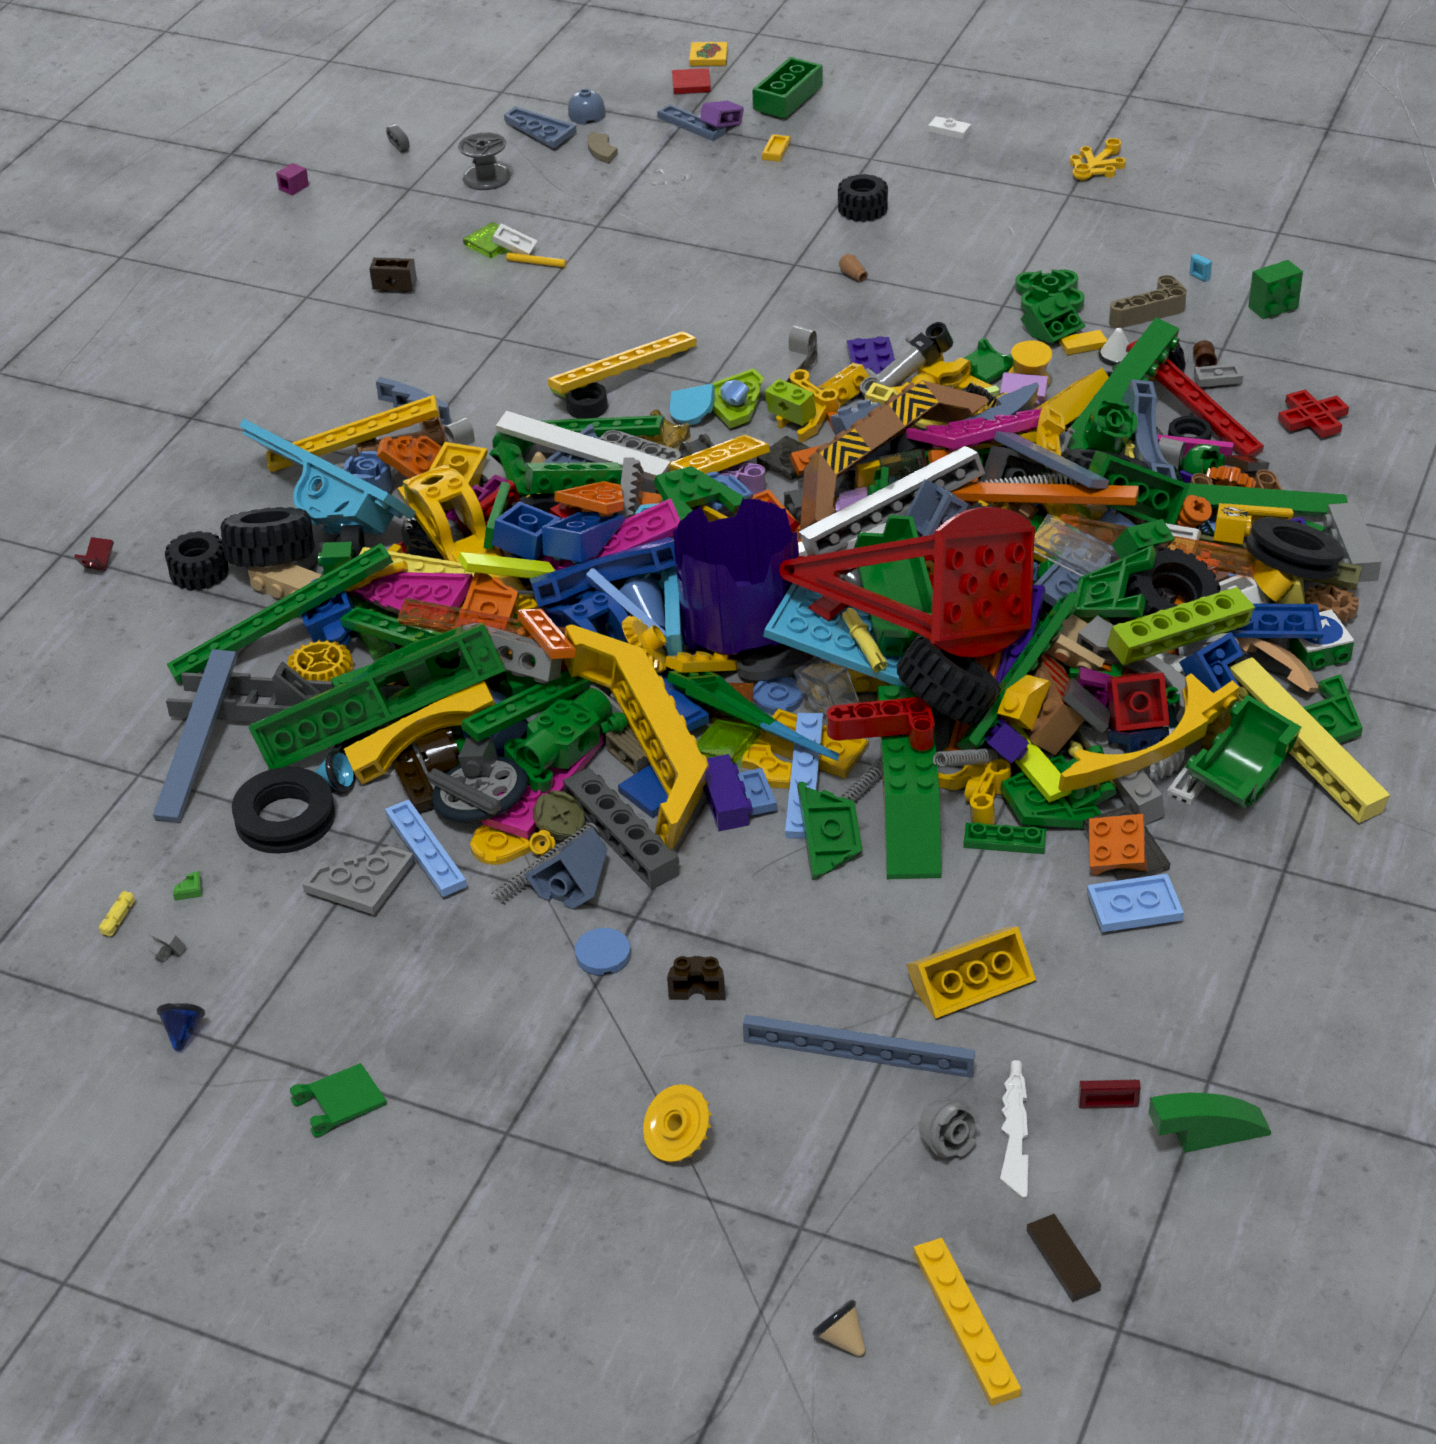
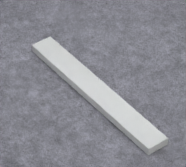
M506 411L496 424L498 432L597 463L617 462L623 468L624 457H634V459L640 461L644 469V473L641 474L642 477L655 480L656 475L667 473L670 468V461L509 411Z

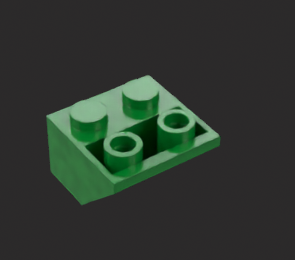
M1063 292L1030 306L1020 319L1032 337L1049 343H1054L1085 328V324Z

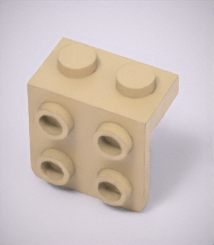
M1073 614L1068 619H1064L1062 622L1063 629L1057 636L1052 638L1051 646L1046 651L1048 655L1074 669L1083 667L1098 671L1105 659L1076 643L1078 632L1088 623Z

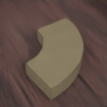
M596 132L590 133L588 136V149L595 158L610 163L618 154L617 147L611 146L608 143L609 135Z

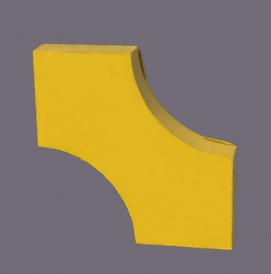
M745 744L742 768L751 770L762 768L770 788L790 789L792 763L781 761L775 757L771 751V745Z

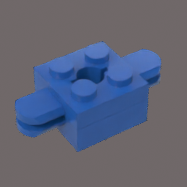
M346 589L340 594L322 602L319 606L301 614L305 627L314 642L320 639L321 642L328 640L330 643L336 641L340 645L345 646L350 643L349 632L352 630L342 627L340 621L342 616L354 609Z

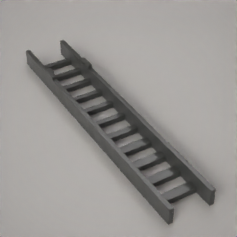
M232 672L216 719L257 722L291 706L276 704L272 678L251 677L250 673ZM182 673L184 691H197L203 674ZM308 681L321 693L333 688L331 681ZM384 685L380 688L387 700L408 686ZM234 694H248L244 703H237L236 699H232ZM258 695L272 696L269 704H254ZM167 698L166 704L169 716L188 718L194 700ZM434 701V702H432V703H430V704H428V705H425V706H423V707H421V708H418V709L414 710V711L412 712V714L415 713V712H417V711H419V710H421L422 708H424V707H426V706H429V705H431V704L437 702V701ZM411 713L402 715L372 729H384L400 719L411 715ZM461 725L450 726L452 735L462 734ZM445 728L438 729V730L433 731V732H431V733H435V732L440 731V730H443V729H445Z

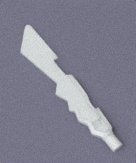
M1014 1060L1010 1063V1077L1004 1083L1006 1093L1002 1097L1004 1108L1001 1112L1006 1120L1001 1131L1009 1136L1000 1180L1024 1199L1028 1196V1155H1022V1139L1028 1137L1027 1113L1023 1102L1027 1101L1025 1078L1022 1075V1062Z

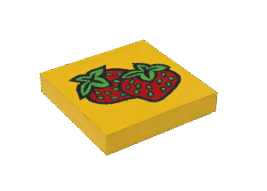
M691 42L689 66H725L728 42Z

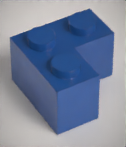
M1230 632L1179 661L1186 676L1192 673L1212 693H1215L1232 680L1239 686L1227 664L1241 657L1244 653Z

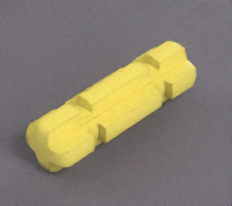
M126 891L120 893L117 901H115L105 916L106 919H103L99 925L100 933L103 936L110 937L114 934L129 908L135 902L133 893Z

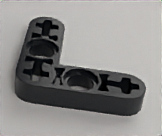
M409 518L404 519L401 534L405 553L445 560L433 542L427 540L426 532L418 521L414 518L412 520Z

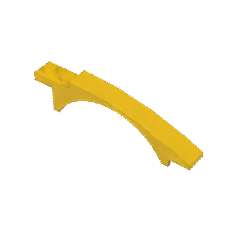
M1192 673L1185 677V688L1182 689L1184 715L1170 735L1149 748L1126 754H1100L1079 749L1073 754L1078 761L1061 773L1058 789L1061 792L1099 784L1129 775L1172 756L1205 736L1208 724L1212 723L1218 714L1224 710H1230L1235 702L1238 701L1237 696L1240 687L1232 680L1215 693H1212Z

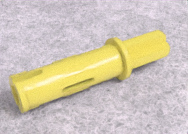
M848 608L843 612L842 618L850 629L849 634L851 638L857 641L874 672H879V669L880 671L885 670L888 667V662L868 631L869 626L862 622L856 610Z

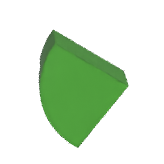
M199 871L188 874L185 880L179 885L176 884L173 890L175 901L202 896Z

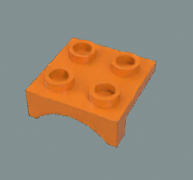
M1143 814L1089 818L1090 869L1093 875H1099L1107 870L1117 868L1148 871L1145 856Z

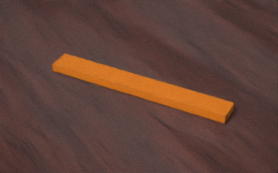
M968 482L951 491V493L963 501L971 502L981 500L983 502L1135 506L1139 495V486L1108 485L1105 489H1094L1075 484Z

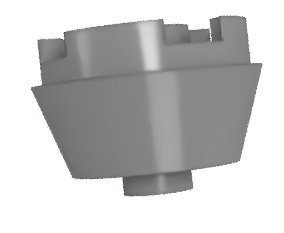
M936 1100L924 1109L919 1121V1132L937 1156L946 1158L957 1155L962 1157L971 1150L977 1140L973 1138L975 1124H980L977 1112L963 1100Z

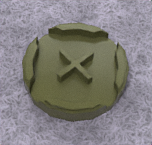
M549 791L548 794L541 795L533 807V819L536 826L540 830L550 832V836L554 837L555 840L564 841L569 836L571 837L572 834H575L576 831H579L585 823L583 809L579 808L577 800L573 796L565 792Z

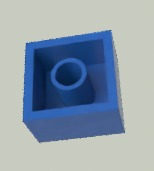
M518 502L495 520L492 545L501 548L505 552L521 556L523 559L537 560L543 555L542 526L558 521L561 518L523 502Z

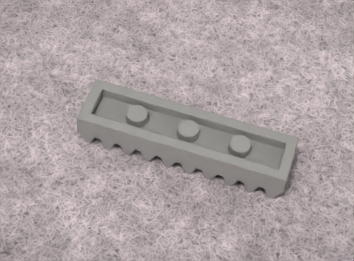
M624 457L621 477L623 511L617 512V515H623L625 519L635 515L637 508L640 507L638 499L642 497L639 491L642 490L640 482H643L641 474L644 473V469L640 461L634 459V457Z

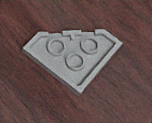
M388 846L381 848L380 853L365 857L363 853L344 858V863L328 867L327 863L316 866L302 884L303 890L306 893L374 915L415 861L414 853Z

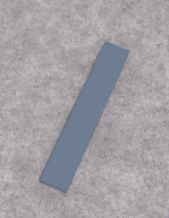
M1000 431L995 433V441L1088 488L1105 489L1108 486V479L1015 433Z

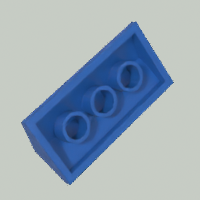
M1252 603L1255 609L1249 624L1225 632H1231L1234 637L1323 638L1324 635L1317 604Z

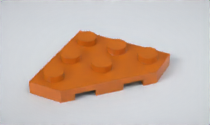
M426 435L419 436L418 438L400 436L398 439L384 437L379 442L377 457L382 462L395 468L401 475L412 478L429 471L442 446Z
M602 481L555 492V501L564 503V506L568 508L580 507L583 512L596 511L599 512L600 516L604 517L613 516L614 512L623 511L622 486L619 484Z

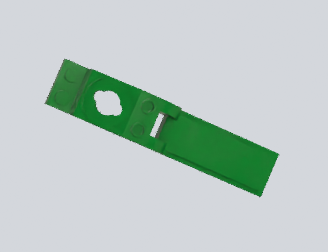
M484 622L465 631L460 626L395 650L373 662L368 670L360 676L254 722L248 728L269 770L285 767L505 671L506 667ZM459 648L461 657L457 668H440L437 665L438 654ZM403 670L410 686L398 691L386 700L378 682L385 680L387 676Z

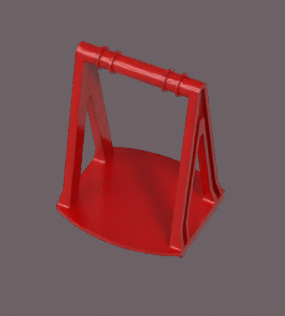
M998 507L973 508L948 519L935 530L933 535L819 555H809L807 557L799 556L795 559L784 560L780 564L779 572L784 580L914 631L930 639L931 644L946 653L962 657H981L1006 648L1020 638L1026 629H1031L1035 526H1031V523L1020 514L1008 509ZM924 557L925 561L934 560L933 575L929 574L933 589L932 615L846 582L840 578V575H847L858 567Z

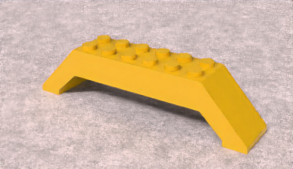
M572 624L565 627V637L575 647L576 656L575 658H563V662L571 677L580 676L608 687L612 691L668 796L667 801L660 804L655 834L662 838L664 844L670 850H674L702 796L706 771L709 768L708 760L704 754L701 755L695 736L690 735L684 716L679 715L674 698L668 695L663 678L657 675L652 658L647 657L643 648Z

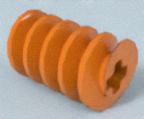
M1187 496L1184 499L1175 525L1196 528L1210 518L1212 513L1209 501L1203 497Z

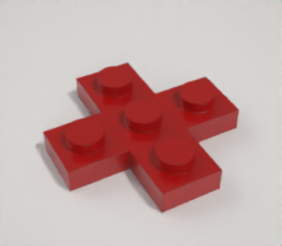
M1304 389L1286 395L1285 402L1291 409L1279 412L1278 420L1289 431L1310 426L1323 438L1341 432L1342 424L1336 418L1348 415L1349 406L1337 395L1317 401Z

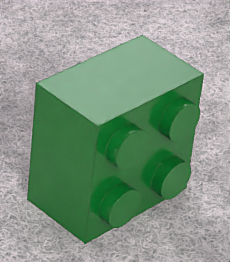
M1289 260L1254 270L1252 272L1248 308L1263 320L1298 308L1303 271Z

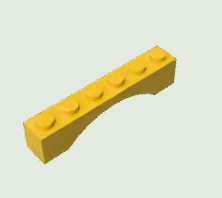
M483 680L450 694L384 729L378 730L376 733L344 748L353 772L363 785L385 774L396 757L416 739L441 728L461 725L463 719L495 705L496 702Z

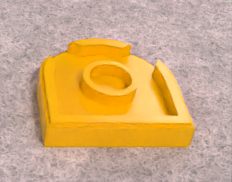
M487 825L478 827L470 841L473 856L480 862L490 865L504 864L531 852L528 839Z

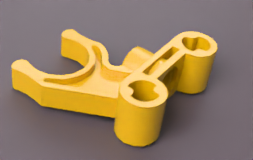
M798 369L790 374V382L793 385L813 392L816 406V414L807 422L808 424L805 427L797 430L798 441L803 443L818 433L825 418H827V412H838L840 402L836 389H819L810 383L808 371ZM778 415L776 416L778 428H784L788 423L792 422Z
M996 759L989 762V764L964 765L962 770L953 774L938 772L939 788L958 790L966 787L965 801L970 802L972 823L995 824L994 799L997 794H1002L1000 791L1002 781L1012 777L1011 766L1008 761Z

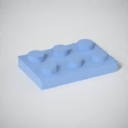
M1168 873L1087 885V895L1101 932L1183 920L1184 912Z

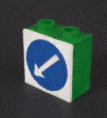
M1332 609L1319 612L1324 634L1323 638H1289V650L1309 671L1351 661L1354 639Z

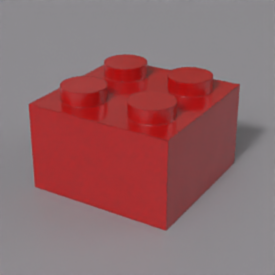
M1155 671L1106 677L1112 730L1126 731L1169 725L1163 672Z

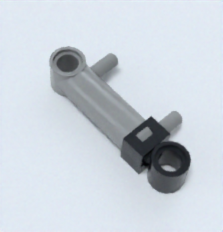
M935 322L929 325L925 331L926 336L923 333L918 334L916 337L908 334L905 340L911 345L909 349L878 374L869 368L866 369L869 377L865 378L860 384V390L864 398L873 382L887 387H897L925 363L930 366L941 357L939 353L948 351L953 345V339L946 325L943 322Z

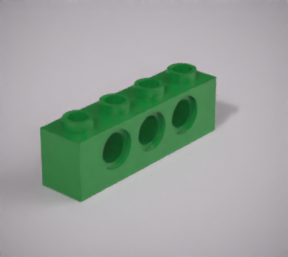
M617 462L527 463L526 487L532 494L555 493L556 491L602 481L621 485L622 467Z

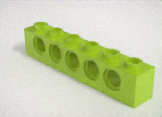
M1238 587L1222 590L1219 593L1207 597L1204 596L1188 603H1181L1178 606L1160 610L1157 613L1144 617H1138L1135 620L1118 623L1112 627L1106 645L1124 666L1247 626L1255 606Z

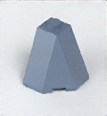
M591 827L532 868L525 876L539 897L547 900L553 898L562 901L564 906L574 909L595 896L607 847L594 828Z

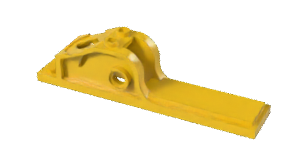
M442 465L402 481L403 486L397 488L403 502L416 511L414 517L445 560L459 562L460 552L502 557L495 546L492 550L483 548L486 532L484 515L473 489L459 472H454L449 466ZM444 501L450 502L455 509L456 515L471 531V536L453 542L450 526L440 503ZM488 574L492 578L497 577L504 585L510 586L515 590H527L518 577ZM519 596L515 609L517 615L518 610L538 609V605L532 596Z

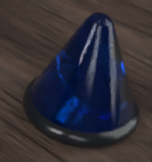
M167 1003L159 1006L156 1010L175 1051H181L185 1047L198 1023L205 1016V1010L202 1007L189 1003Z

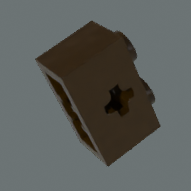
M374 257L369 268L372 290L408 292L413 291L417 281L414 259Z

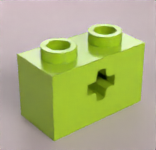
M779 378L765 390L768 412L801 426H804L816 414L813 392Z

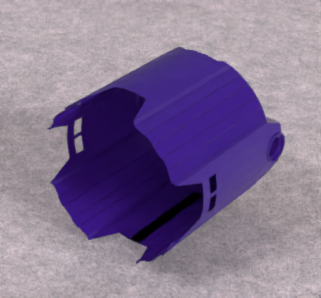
M743 497L736 517L709 522L701 507L688 513L678 523L677 530H673L684 644L694 651L707 649L724 655H737L739 652L758 650L768 646L775 648L782 644L763 636L766 626L792 585V582L781 577L779 572L780 564L784 560L799 557L797 532L792 533L786 509H781L771 502L768 503L759 499H744Z

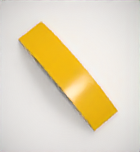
M1045 404L1042 407L1038 420L1036 444L1061 456L1059 435L1065 431L1064 415Z

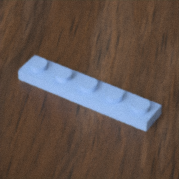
M409 799L385 809L386 817L411 853H414L415 859L442 897L467 887L465 877Z

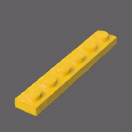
M943 1238L914 1246L913 1255L990 1406L1021 1396V1387Z

